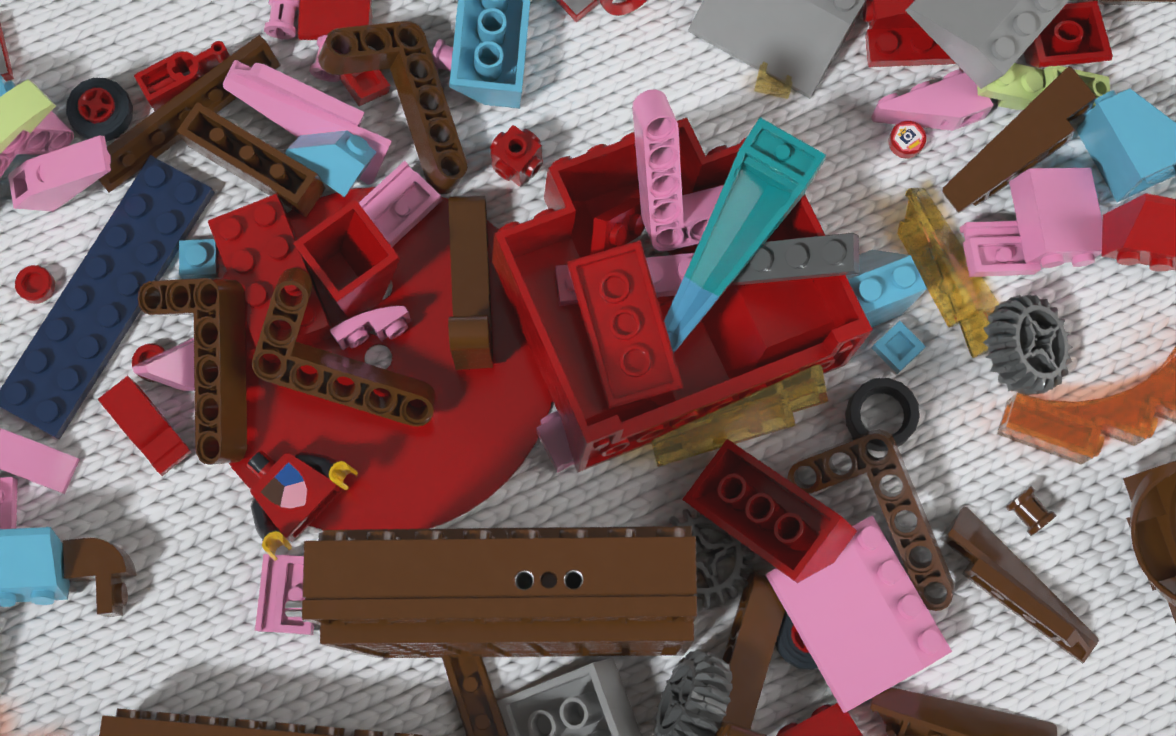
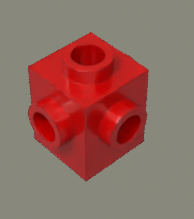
M514 125L506 133L500 132L490 146L493 170L506 181L511 180L521 187L528 178H533L543 164L540 139L530 130L523 129L521 131Z

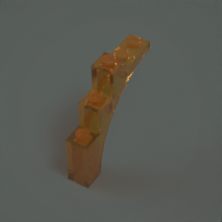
M1176 345L1164 363L1145 381L1132 389L1106 398L1069 402L1044 400L1016 393L1007 400L997 435L1080 465L1093 459V457H1097L1101 452L1104 436L1100 434L1133 446L1145 441L1147 438H1151L1157 427V417L1176 423Z

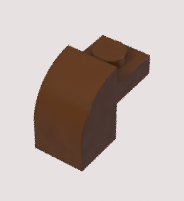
M98 538L63 540L64 579L73 582L96 580L97 614L105 617L123 616V606L127 605L128 592L126 584L122 583L121 578L136 576V569L130 556L120 547Z

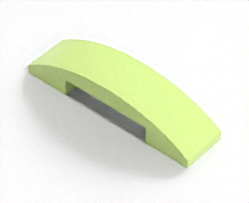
M29 79L18 84L0 97V154L23 130L31 133L56 107Z

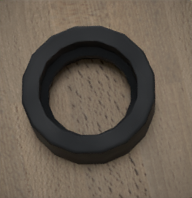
M874 378L862 384L849 399L845 411L846 427L852 438L870 432L861 421L860 410L863 402L874 394L890 395L900 403L904 414L902 426L897 432L891 434L899 447L909 439L917 428L920 418L919 403L913 392L902 382L890 378ZM871 439L868 441V449L888 451L887 445L881 439Z

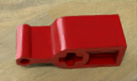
M216 41L211 45V48L196 56L185 51L174 53L134 74V77L149 104L156 111L230 55L224 43ZM190 71L188 75H183L185 72Z
M128 375L98 398L102 406L161 476L165 475L192 453L140 386Z

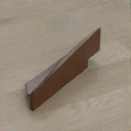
M1067 67L943 187L942 192L958 214L972 204L977 206L1009 185V181L1029 168H1033L1071 141L1075 129L1070 123L1092 109L1097 97L1072 67Z
M963 507L940 538L941 541L970 561L962 574L1079 662L1085 663L1098 644V637L969 508Z
M893 687L871 698L870 709L872 712L876 711L879 713L886 724L888 736H1057V726L1051 722Z

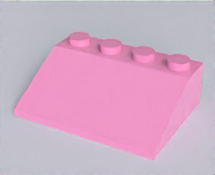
M873 515L853 525L857 530L856 534L833 564L803 581L796 583L777 568L765 574L843 713L907 679L952 652Z

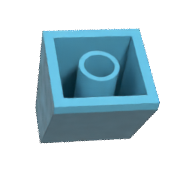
M1129 88L1118 94L1112 90L1101 95L1094 101L1096 106L1083 115L1085 119L1076 131L1117 203L1176 176V123Z
M869 250L859 254L860 274L846 275L871 327L901 316L927 290L911 255Z

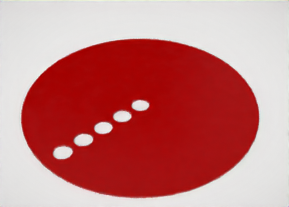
M375 187L351 189L345 197L338 192L320 197L307 217L294 210L289 211L287 214L297 239L353 199H356L359 203ZM441 196L442 201L392 247L400 257L398 266L391 279L393 285L392 292L381 303L371 309L405 306L412 320L407 324L408 328L394 339L387 337L383 341L377 335L369 332L368 339L355 348L348 346L344 350L341 349L334 337L310 345L365 363L366 352L375 345L387 347L391 351L392 361L386 370L424 381L434 389L433 417L427 424L418 427L410 426L258 378L252 368L256 346L245 320L247 451L240 462L229 463L231 468L250 489L258 482L259 478L247 468V464L261 450L275 462L286 452L293 456L300 452L326 455L338 462H346L358 472L357 476L353 473L346 475L343 483L349 488L347 490L342 489L309 526L321 530L430 529L442 525L469 512L501 488L523 464L539 438L537 427L542 425L540 420L549 414L553 399L493 265L494 233L498 232L499 229L487 219L493 368L456 370L450 351L448 319L453 316L448 198ZM309 267L332 327L348 320L347 316ZM227 271L222 279H229ZM278 358L270 362L277 363L280 362V359ZM304 365L300 367L307 374L317 373V370L312 366ZM348 377L337 378L338 382L343 385H352L354 383ZM384 388L373 390L378 396L384 397L390 394ZM418 399L409 402L412 406L419 408L426 405L424 401Z

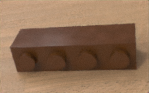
M198 102L176 131L189 148L267 195L271 196L277 193L284 205L304 217H307L326 189L316 172Z

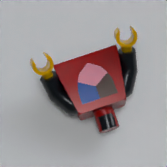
M263 450L256 453L247 464V468L259 478L258 482L250 490L254 497L250 507L256 531L262 539V547L267 554L276 561L278 558L275 556V552L280 546L284 545L288 550H291L292 545L289 541L293 543L342 489L347 490L349 488L343 483L346 475L353 473L357 476L358 472L346 462H338L326 455L300 452L293 456L286 452L275 462Z

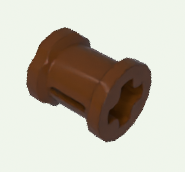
M1032 486L1028 487L1005 506L1008 511H1014L1028 527L1027 533L1030 536L1037 533L1057 516L1053 511H1048L1034 495L1035 489Z

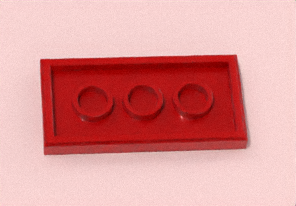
M641 240L567 261L608 409L611 410L683 389Z

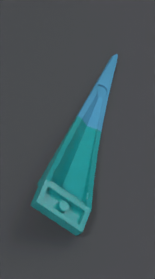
M762 118L758 119L737 153L700 242L665 317L664 323L673 353L804 196L808 186L826 160V154Z

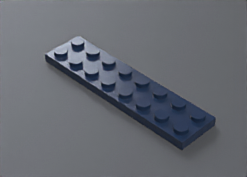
M151 155L149 156L0 388L1 408L60 440L140 313L138 292L141 286L149 281H160L179 251V240L187 238L215 192L211 187Z

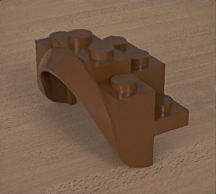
M1176 461L1123 478L1132 502L1130 517L1126 519L1131 530L1135 556L1149 580L1152 591L1157 590L1167 600L1176 624Z

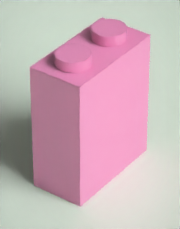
M1029 168L1009 181L1026 264L1041 263L1042 268H1052L1066 262H1072L1073 267H1082L1094 263L1095 257L1102 254L1103 221L1091 168Z

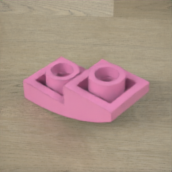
M391 306L354 316L330 329V332L341 349L344 350L348 346L355 348L368 339V333L374 330L381 341L387 337L394 339L408 328L407 324L412 320L405 306Z

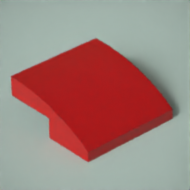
M300 0L298 18L299 40H317L318 37L327 36L329 32L337 28L372 25V0Z

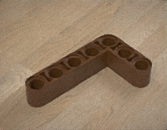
M402 21L337 28L329 32L318 55V62L321 68L332 75L390 69L426 182L439 194L451 193L466 174L468 168L467 161L422 28L416 23ZM432 137L437 138L441 143L436 142ZM442 169H445V170H447L448 172H450V174H451L452 176H450V175L446 174L445 172H443Z
M485 195L449 197L453 316L448 319L450 351L456 370L493 368Z
M300 268L285 270L280 275L274 289L252 360V368L257 377L270 383L410 426L418 427L427 424L433 417L435 392L430 384L296 342L313 282L309 274ZM294 285L302 291V294L292 296L285 291L284 287ZM284 320L291 325V328L287 330L280 329L273 321ZM268 353L274 354L280 359V362L271 363L263 355ZM304 365L312 366L317 370V373L307 374L300 367ZM348 377L354 383L352 385H343L338 382L337 378ZM384 388L390 394L384 397L378 396L373 390ZM418 399L424 401L426 405L419 408L412 406L409 402Z
M214 278L161 280L144 283L138 292V304L145 314L194 315L195 449L199 460L207 465L240 462L247 451L245 293L242 285L236 280Z
M880 429L872 430L805 456L792 465L788 472V480L808 494L867 473L910 580L928 610L940 611L949 606L954 592L953 579L896 441L890 433ZM871 439H881L884 441L888 448L887 455L880 458L872 456L867 448L868 441ZM835 453L847 454L852 462L851 469L848 471L836 469L832 462ZM807 466L812 468L816 473V482L809 485L801 482L798 478L799 467ZM889 474L896 475L902 481L903 487L899 492H888L882 486V478ZM903 510L911 511L917 517V524L911 528L902 527L897 521V513ZM917 546L926 547L930 550L932 559L927 563H919L911 556V550ZM931 582H938L944 585L947 593L942 598H933L928 595L925 587Z
M756 571L749 574L747 578L748 585L746 588H743L722 658L730 666L733 677L731 680L733 689L729 694L731 702L726 708L727 715L723 717L721 729L717 730L715 736H767L766 734L751 730V726L785 609L766 575Z

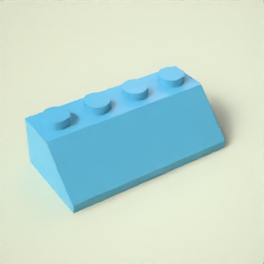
M458 0L450 88L484 105L520 109L530 0Z
M52 528L0 529V607H11L16 602L50 605L55 600H68L70 580L64 579L63 543Z

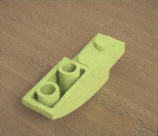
M1014 63L1002 77L982 89L977 86L978 96L997 99L998 107L1024 110L1067 67L1050 66L1045 69H1039ZM1074 69L1097 98L1110 91L1108 76Z

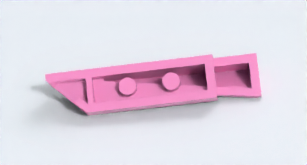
M234 60L223 82L224 89L297 138L300 135L345 130L353 135L362 137L377 152L359 179L368 185L374 182L392 141L360 127L365 112L265 64L254 63L251 68Z

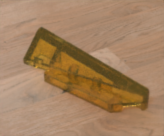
M910 188L905 194L909 199L905 219L900 221L897 234L906 251L911 255L948 328L959 324L972 358L981 356L989 352L988 347L982 343L988 339V335L983 328L989 325L988 315L994 312L995 306L999 305V302L983 277H969L964 248L926 189Z
M820 364L812 366L653 439L651 444L657 467L719 449L726 439L736 444L796 426L793 412L829 402L822 366Z

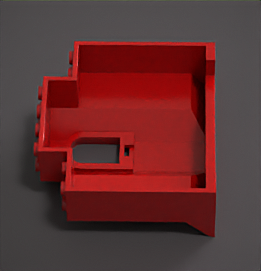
M688 118L678 120L682 195L724 185L737 153L746 138L740 144L729 148L726 145L718 146L705 155ZM634 132L627 134L617 143L608 146L606 144H599L590 148L586 154L575 158L566 156L553 162L548 167L544 191V200L548 209L539 212L534 216V219L520 224L517 221L507 223L498 232L494 233L493 265L563 422L577 473L843 367L873 331L846 275L729 286L673 353L683 389L609 410L579 304L559 306L555 266L568 265L567 261L594 254L591 253L594 217L632 197L640 199ZM805 194L766 242L825 236ZM698 244L667 252L669 255L695 253ZM675 295L658 297L664 320Z

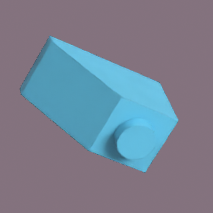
M345 130L300 135L284 154L316 172L322 182L345 197L357 183L377 151L372 149L362 137L353 135Z

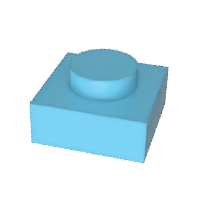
M214 239L179 240V276L182 279L219 278V250Z
M899 321L873 345L872 349L898 374L926 346Z

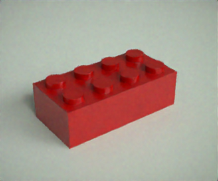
M277 193L208 220L229 279L238 281L244 289L245 320L256 347L278 279L285 270L290 268H300L306 271L313 282L296 342L310 346L333 337L330 329L333 327L307 262L293 244L297 237L287 211ZM294 285L284 287L285 291L292 296L302 294V291ZM284 320L273 321L280 329L287 330L291 328V325ZM268 353L263 355L269 362L278 359L274 354Z

